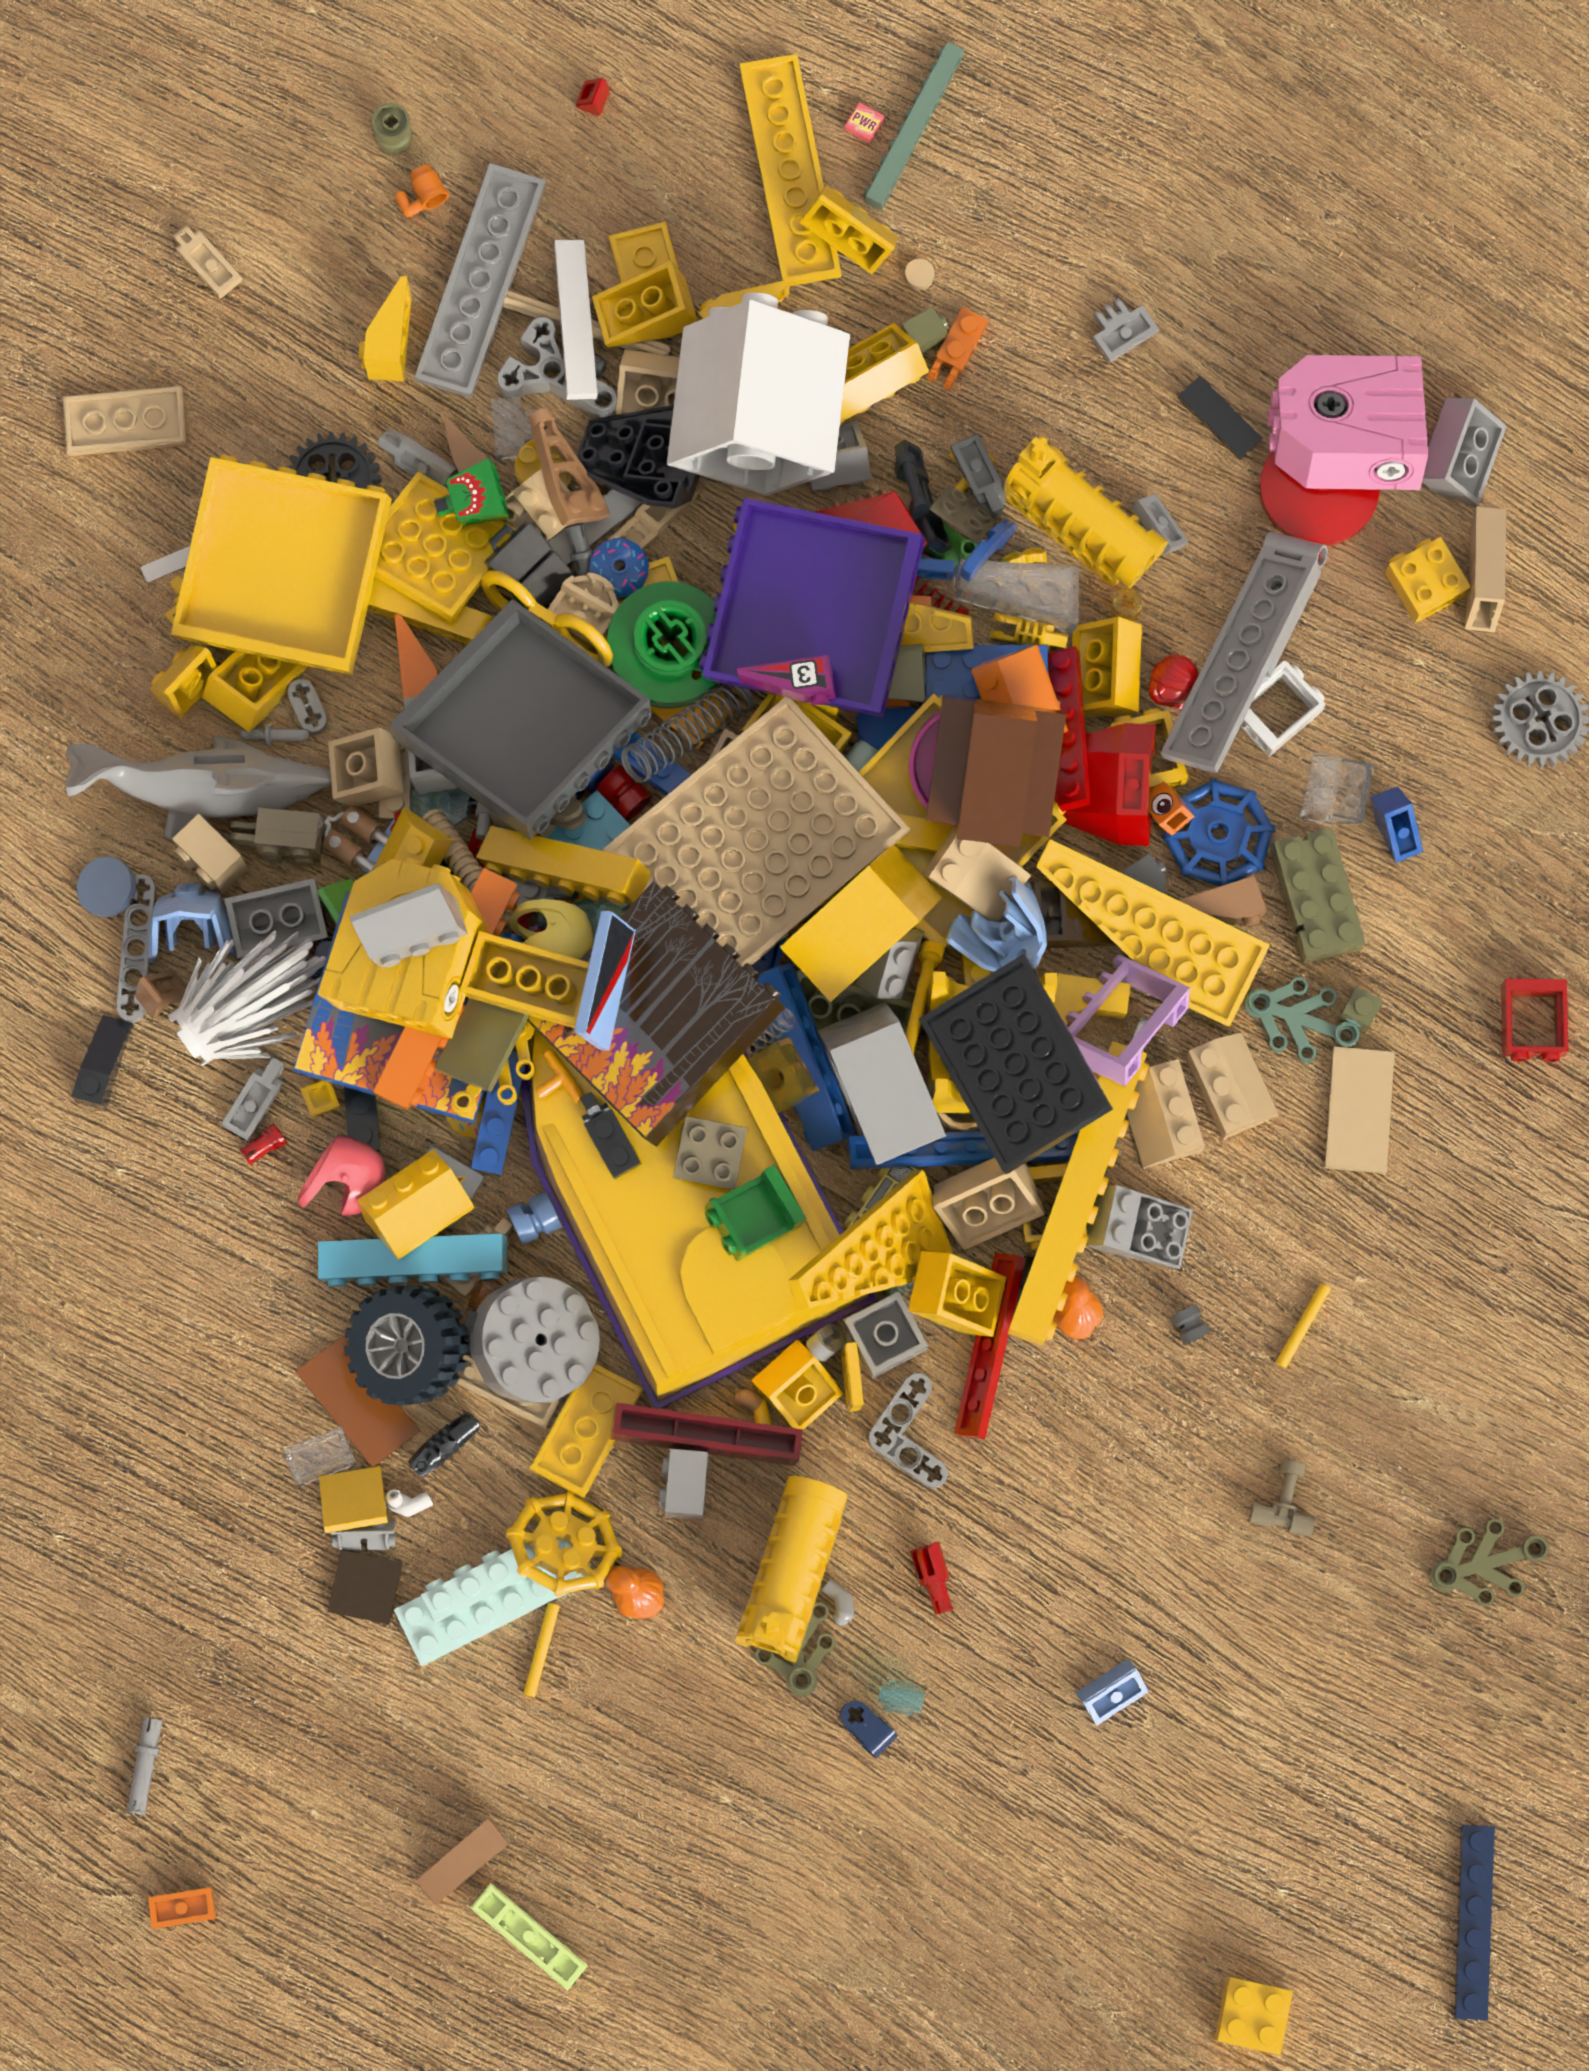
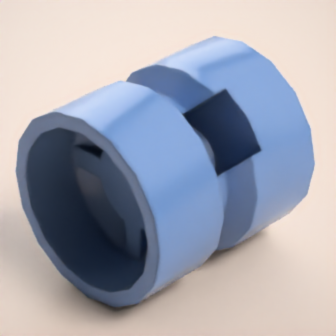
M546 1191L531 1197L527 1205L521 1202L506 1209L523 1246L538 1239L541 1232L549 1234L562 1228Z

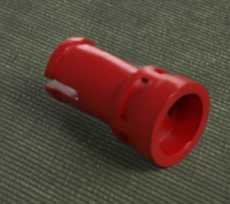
M275 1123L262 1131L261 1136L239 1150L243 1156L256 1150L255 1153L246 1158L247 1162L252 1165L270 1151H276L288 1142Z

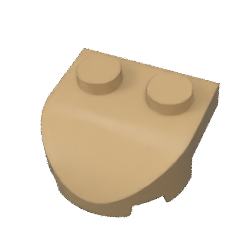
M587 573L585 576L574 577L572 575L567 578L548 610L557 615L561 613L574 614L594 626L604 637L609 629L611 619L617 610L618 601L613 585L606 578L595 573ZM567 627L570 633L593 645L583 634Z

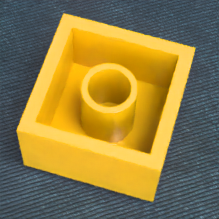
M1226 1976L1214 2040L1281 2055L1293 1991Z

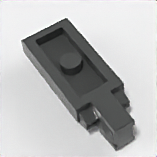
M978 433L951 444L950 450L979 506L986 504L992 518L1003 514L1004 506L999 498L1004 496L1003 484Z

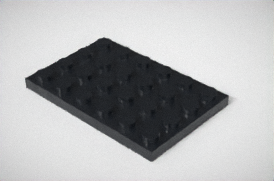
M1025 954L1020 955L919 1018L994 1157L1006 1175L1113 1110L1111 1103Z

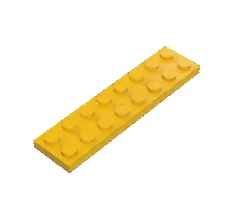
M797 54L739 64L781 280H786L790 287L840 278L841 268L837 249L800 224L815 198L823 190L824 184Z

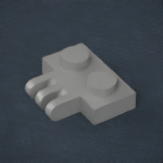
M1117 298L1113 301L1118 311L1117 313L1108 304L1103 307L1105 314L1108 316L1107 319L1099 310L1093 314L1103 329L1093 336V342L1109 364L1158 333V326L1143 305L1129 312L1123 302Z

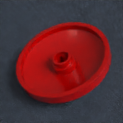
M1271 451L1264 464L1259 483L1263 509L1271 523L1282 534L1326 546L1342 543L1358 534L1371 519L1380 493V489L1305 488L1275 464L1274 451Z

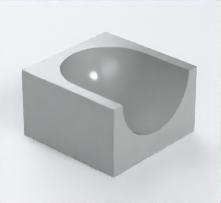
M886 1002L817 1030L860 1136L864 1135L876 1165L946 1136L900 1021Z

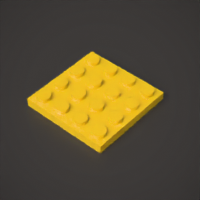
M418 471L390 506L374 577L448 621L453 622L481 585L482 575L490 570L484 563L494 552L489 540L505 524L515 531L517 529L502 520L462 525L457 521L454 512L439 516L434 499L449 495L448 488ZM508 532L496 545L499 547L511 534Z

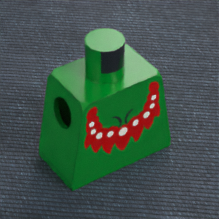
M489 458L448 478L446 484L449 495L434 499L439 516L454 512L457 521L462 525L510 518L496 464Z

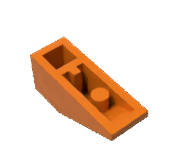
M401 614L395 615L402 692L403 699L418 696L438 675V672Z

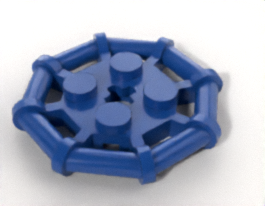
M1210 778L1209 782L1180 796L1195 817L1191 819L1188 831H1177L1172 836L1165 831L1162 834V841L1166 842L1181 870L1180 874L1184 878L1188 876L1217 886H1223L1236 882L1256 871L1261 872L1265 868L1263 863L1272 834L1276 830L1275 825L1271 824L1257 799L1256 791L1253 789L1249 791L1217 781V778ZM1211 794L1212 802L1208 805L1196 809L1191 804ZM1219 794L1241 800V802L1236 806L1220 801ZM1247 805L1258 824L1256 826H1250L1244 817L1242 810ZM1218 825L1223 826V832L1227 834V837H1221L1220 840H1216L1210 830L1216 829ZM1259 834L1254 854H1251L1246 849L1250 835ZM1178 840H1188L1192 851L1195 853V856L1190 861ZM1240 856L1247 861V863L1229 872L1226 870V863L1232 862ZM1200 859L1219 866V873L1195 865Z

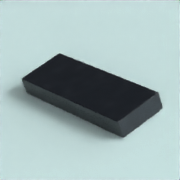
M1201 376L1178 395V399L1239 460L1261 442L1262 437Z

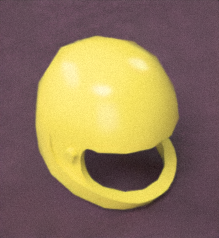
M539 899L526 901L518 905L511 913L509 925L517 935L525 939L523 944L579 960L593 947L594 930L586 912L576 905L561 900ZM540 912L546 918L547 928L542 932H533L519 925L517 919L526 913Z

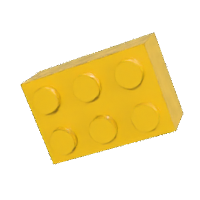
M921 1251L908 1312L963 1334L994 1337L1006 1277L951 1253Z

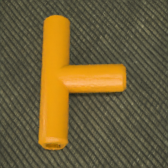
M553 1049L545 1051L543 1058L555 1075L536 1088L540 1098L546 1097L563 1085L575 1103L582 1102L580 1097L584 1096V1093Z

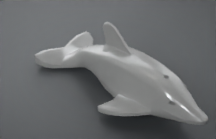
M213 736L212 744L214 749L183 752L162 760L145 763L126 761L95 745L86 743L72 744L66 750L67 762L71 767L65 781L67 796H73L84 791L99 778L105 779L135 798L167 809L168 816L164 831L167 839H172L198 813L207 820L209 818L256 816L258 807L284 810L298 801L306 800L317 791L332 786L331 772L329 770L267 755L253 746L222 736Z

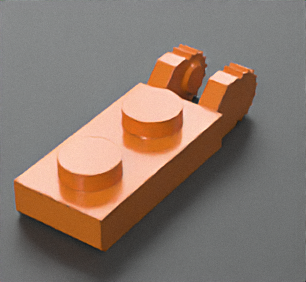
M962 307L936 355L927 380L934 382L943 365L951 368L952 370L944 381V388L950 391L959 373L962 374L989 320Z

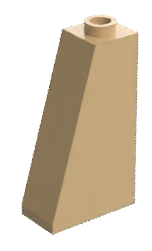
M1476 506L1471 523L1468 583L1471 589L1466 599L1465 630L1495 632L1505 602L1506 509L1493 506Z

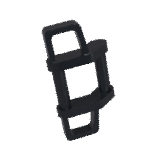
M905 439L894 446L896 456L895 475L897 479L908 485L912 498L908 511L928 543L926 545L943 554L953 547L944 529L942 518L929 510L934 502L928 486L930 480L925 469L922 451L920 447Z

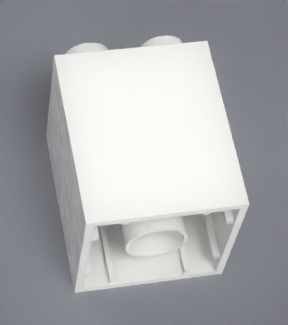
M756 292L744 294L741 303L733 307H713L709 309L708 317L683 327L667 465L764 496H769L834 473L850 334L827 326L828 317L821 312L798 310L791 314L777 309L778 299L776 297Z

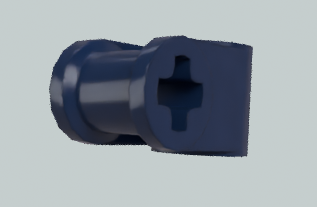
M860 1701L848 1702L840 1710L839 1718L842 1725L875 1759L898 1737L897 1733L884 1720L877 1717ZM849 1708L852 1710L859 1708L862 1711L859 1714V1717L862 1719L860 1723L857 1721L850 1723L847 1720L850 1716Z

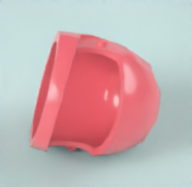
M336 1135L321 1154L305 1181L297 1198L298 1204L304 1208L325 1183L340 1181L344 1184L340 1216L362 1214L357 1200L386 1181L387 1169L382 1155L368 1143L349 1136Z

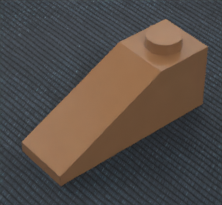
M1255 875L1179 899V901L1230 925L1243 923L1244 926L1256 924L1261 921L1260 917L1264 916L1267 910Z

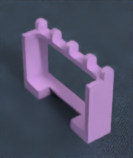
M1116 955L1113 963L1118 969L1113 975L1102 972L1098 980L1103 984V987L1097 994L1086 992L1082 996V1000L1088 1005L1080 1014L1070 1011L1066 1016V1020L1071 1024L1068 1029L1091 1070L1125 1087L1140 1069L1142 1050L1164 1023L1174 1027L1189 1008L1190 987L1122 955ZM1123 979L1124 983H1129L1131 986L1164 1002L1120 1056L1116 1057L1075 1036Z

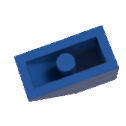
M1396 786L1370 797L1376 823L1395 863L1423 852L1412 802L1400 788Z

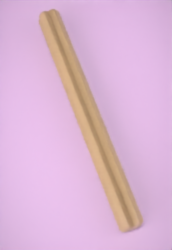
M510 290L507 291L503 307L534 318H549L554 325L561 327L559 307ZM591 318L593 338L604 341L599 321ZM656 340L619 346L628 350L667 356L671 352L670 345Z

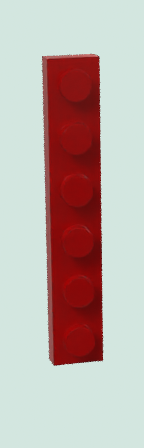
M1076 646L1048 653L1049 678L1056 698L1061 702L1060 709L1066 712L1065 723L1068 729L1063 734L1056 784L1057 804L1062 812L1091 804L1080 652Z
M994 1254L991 1271L1006 1277L994 1337L976 1335L954 1434L978 1439L986 1438L1009 1336L1007 1333L1013 1318L1026 1258L1021 1256Z

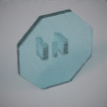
M460 788L433 793L427 792V794L419 795L416 789H414L410 810L422 818L433 809H442L455 828L468 817L471 796Z

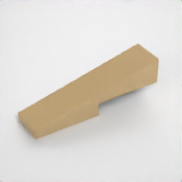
M695 491L692 501L677 508L643 504L636 510L635 516L608 540L613 538L628 539L638 544L644 551L697 498L698 493ZM616 561L613 565L617 571H622L625 568V564L622 561Z

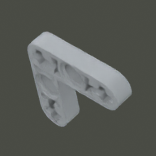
M915 1373L905 1380L871 1429L869 1444L875 1452L930 1489H937L945 1484L947 1480L948 1470L946 1466L903 1435L928 1399L932 1390L930 1379L924 1374ZM919 1380H922L924 1382L923 1389L926 1392L924 1394L917 1393L913 1402L918 1403V1405L914 1408L909 1401L900 1398V1396L904 1393L908 1397L912 1391V1386L909 1384L912 1381L917 1383ZM896 1405H904L909 1410V1417L903 1422L895 1421L892 1418L891 1410ZM884 1419H887L892 1426L901 1430L899 1433H896L892 1429L888 1436V1440L891 1443L889 1445L882 1444L879 1447L876 1445L877 1438L874 1434L876 1432L882 1434L888 1425L882 1422ZM912 1448L916 1452L917 1460L914 1464L905 1465L900 1461L899 1453L902 1449ZM923 1456L928 1459L924 1464L932 1470L936 1466L941 1469L939 1475L942 1479L940 1481L934 1479L932 1482H929L927 1480L929 1474L923 1469L920 1470L919 1475L913 1471L920 1465Z

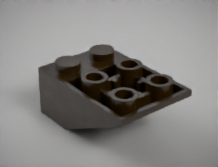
M1034 881L1032 889L1045 924L1046 948L1118 946L1052 881Z

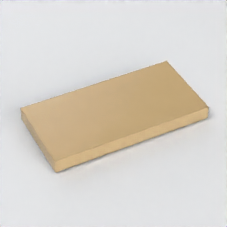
M182 386L63 396L66 452L68 456L187 446Z
M1337 1046L1332 1048L1325 1169L1387 1173L1395 1052Z

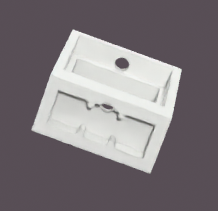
M1286 660L1274 669L1271 677H1264L1252 703L1282 678L1310 710L1277 738L1250 708L1240 726L1268 758L1317 717L1326 705L1322 693L1316 687H1310L1303 680L1304 675L1296 665H1290Z

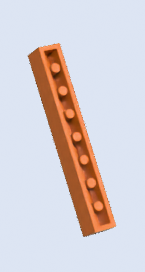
M483 868L471 895L488 926L486 933L500 937L507 923L502 920L507 909L513 911L519 900L520 894L516 892L518 885ZM462 1005L460 1013H458L459 1018L465 1008V1005ZM405 1027L373 1091L374 1095L409 1111L411 1105L417 1107L424 1093L420 1086L425 1077L429 1079L432 1077L437 1064L434 1058L439 1049L444 1050L449 1038Z

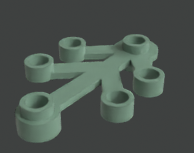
M1296 977L1290 984L1272 992L1262 988L1250 991L1245 998V1009L1251 1017L1261 1020L1269 1037L1268 1046L1275 1053L1283 1052L1287 1047L1288 1040L1284 1034L1279 1032L1273 1016L1284 1019L1298 1048L1297 1057L1300 1062L1305 1064L1311 1063L1315 1059L1317 1051L1309 1043L1302 1026L1334 1038L1336 1044L1340 1047L1350 1048L1359 1039V1029L1351 1022H1343L1337 1026L1306 1014L1320 1007L1328 1008L1333 1006L1337 1000V994L1332 988H1324L1318 995L1291 1007L1278 1004V1002L1292 995L1301 997L1306 993L1308 983L1302 977ZM1295 982L1302 983L1304 990L1301 992L1295 991L1293 984ZM1322 994H1331L1333 1000L1329 1003L1323 1001ZM1257 999L1264 1001L1265 1007L1257 1009L1254 1001ZM1341 1032H1349L1351 1035V1040H1342L1340 1036ZM1280 1038L1283 1041V1047L1276 1048L1273 1045V1039ZM1309 1049L1312 1052V1057L1309 1059L1304 1058L1301 1053L1302 1050Z

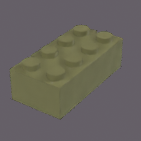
M1333 827L1308 833L1303 841L1301 836L1275 841L1270 849L1292 931L1293 933L1299 932L1295 942L1302 965L1361 951L1365 945V939Z

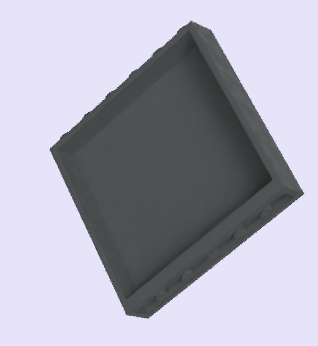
M512 599L390 723V727L396 741L528 840H531L537 833L540 834L547 828L550 819L557 812H562L568 806L570 798L577 791L585 789L590 778L598 769L602 770L606 767L616 750L625 747L631 735L639 727L642 728L648 723L652 711L648 697Z

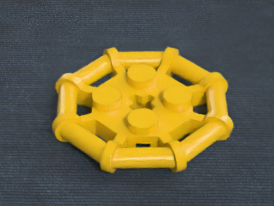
M567 1491L565 1494L549 1497L528 1498L525 1500V1506L512 1527L506 1530V1539L510 1541L518 1566L517 1573L521 1577L526 1576L553 1591L555 1596L561 1597L563 1593L590 1588L598 1590L604 1585L603 1581L615 1561L622 1556V1548L618 1546L609 1519L611 1515L607 1510L601 1511L578 1498L570 1491ZM564 1507L563 1512L557 1511L550 1516H546L542 1511ZM571 1508L592 1519V1521L586 1523L571 1514ZM533 1517L538 1526L533 1533L525 1532L524 1529ZM597 1528L600 1529L605 1546L597 1545L594 1530ZM563 1539L568 1541L571 1548L565 1547L560 1549L557 1540ZM524 1544H528L531 1549H534L535 1555L533 1559H528ZM594 1556L602 1557L596 1570H592L589 1567ZM540 1566V1567H542L543 1569L549 1571L550 1573L556 1575V1578H554V1577L550 1576L549 1574L543 1572L542 1570L538 1569L537 1567ZM576 1571L575 1574L580 1573L583 1576L564 1580V1576H567L570 1572Z

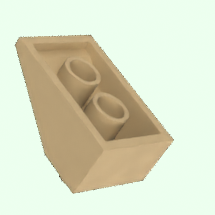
M954 825L922 873L926 878L971 909L976 910L987 920L1000 922L1006 910V902L1000 897L999 892L1003 890L1014 899L1011 893L1012 883L1008 878L1013 875L1025 885L1031 876L991 844L957 839V825Z

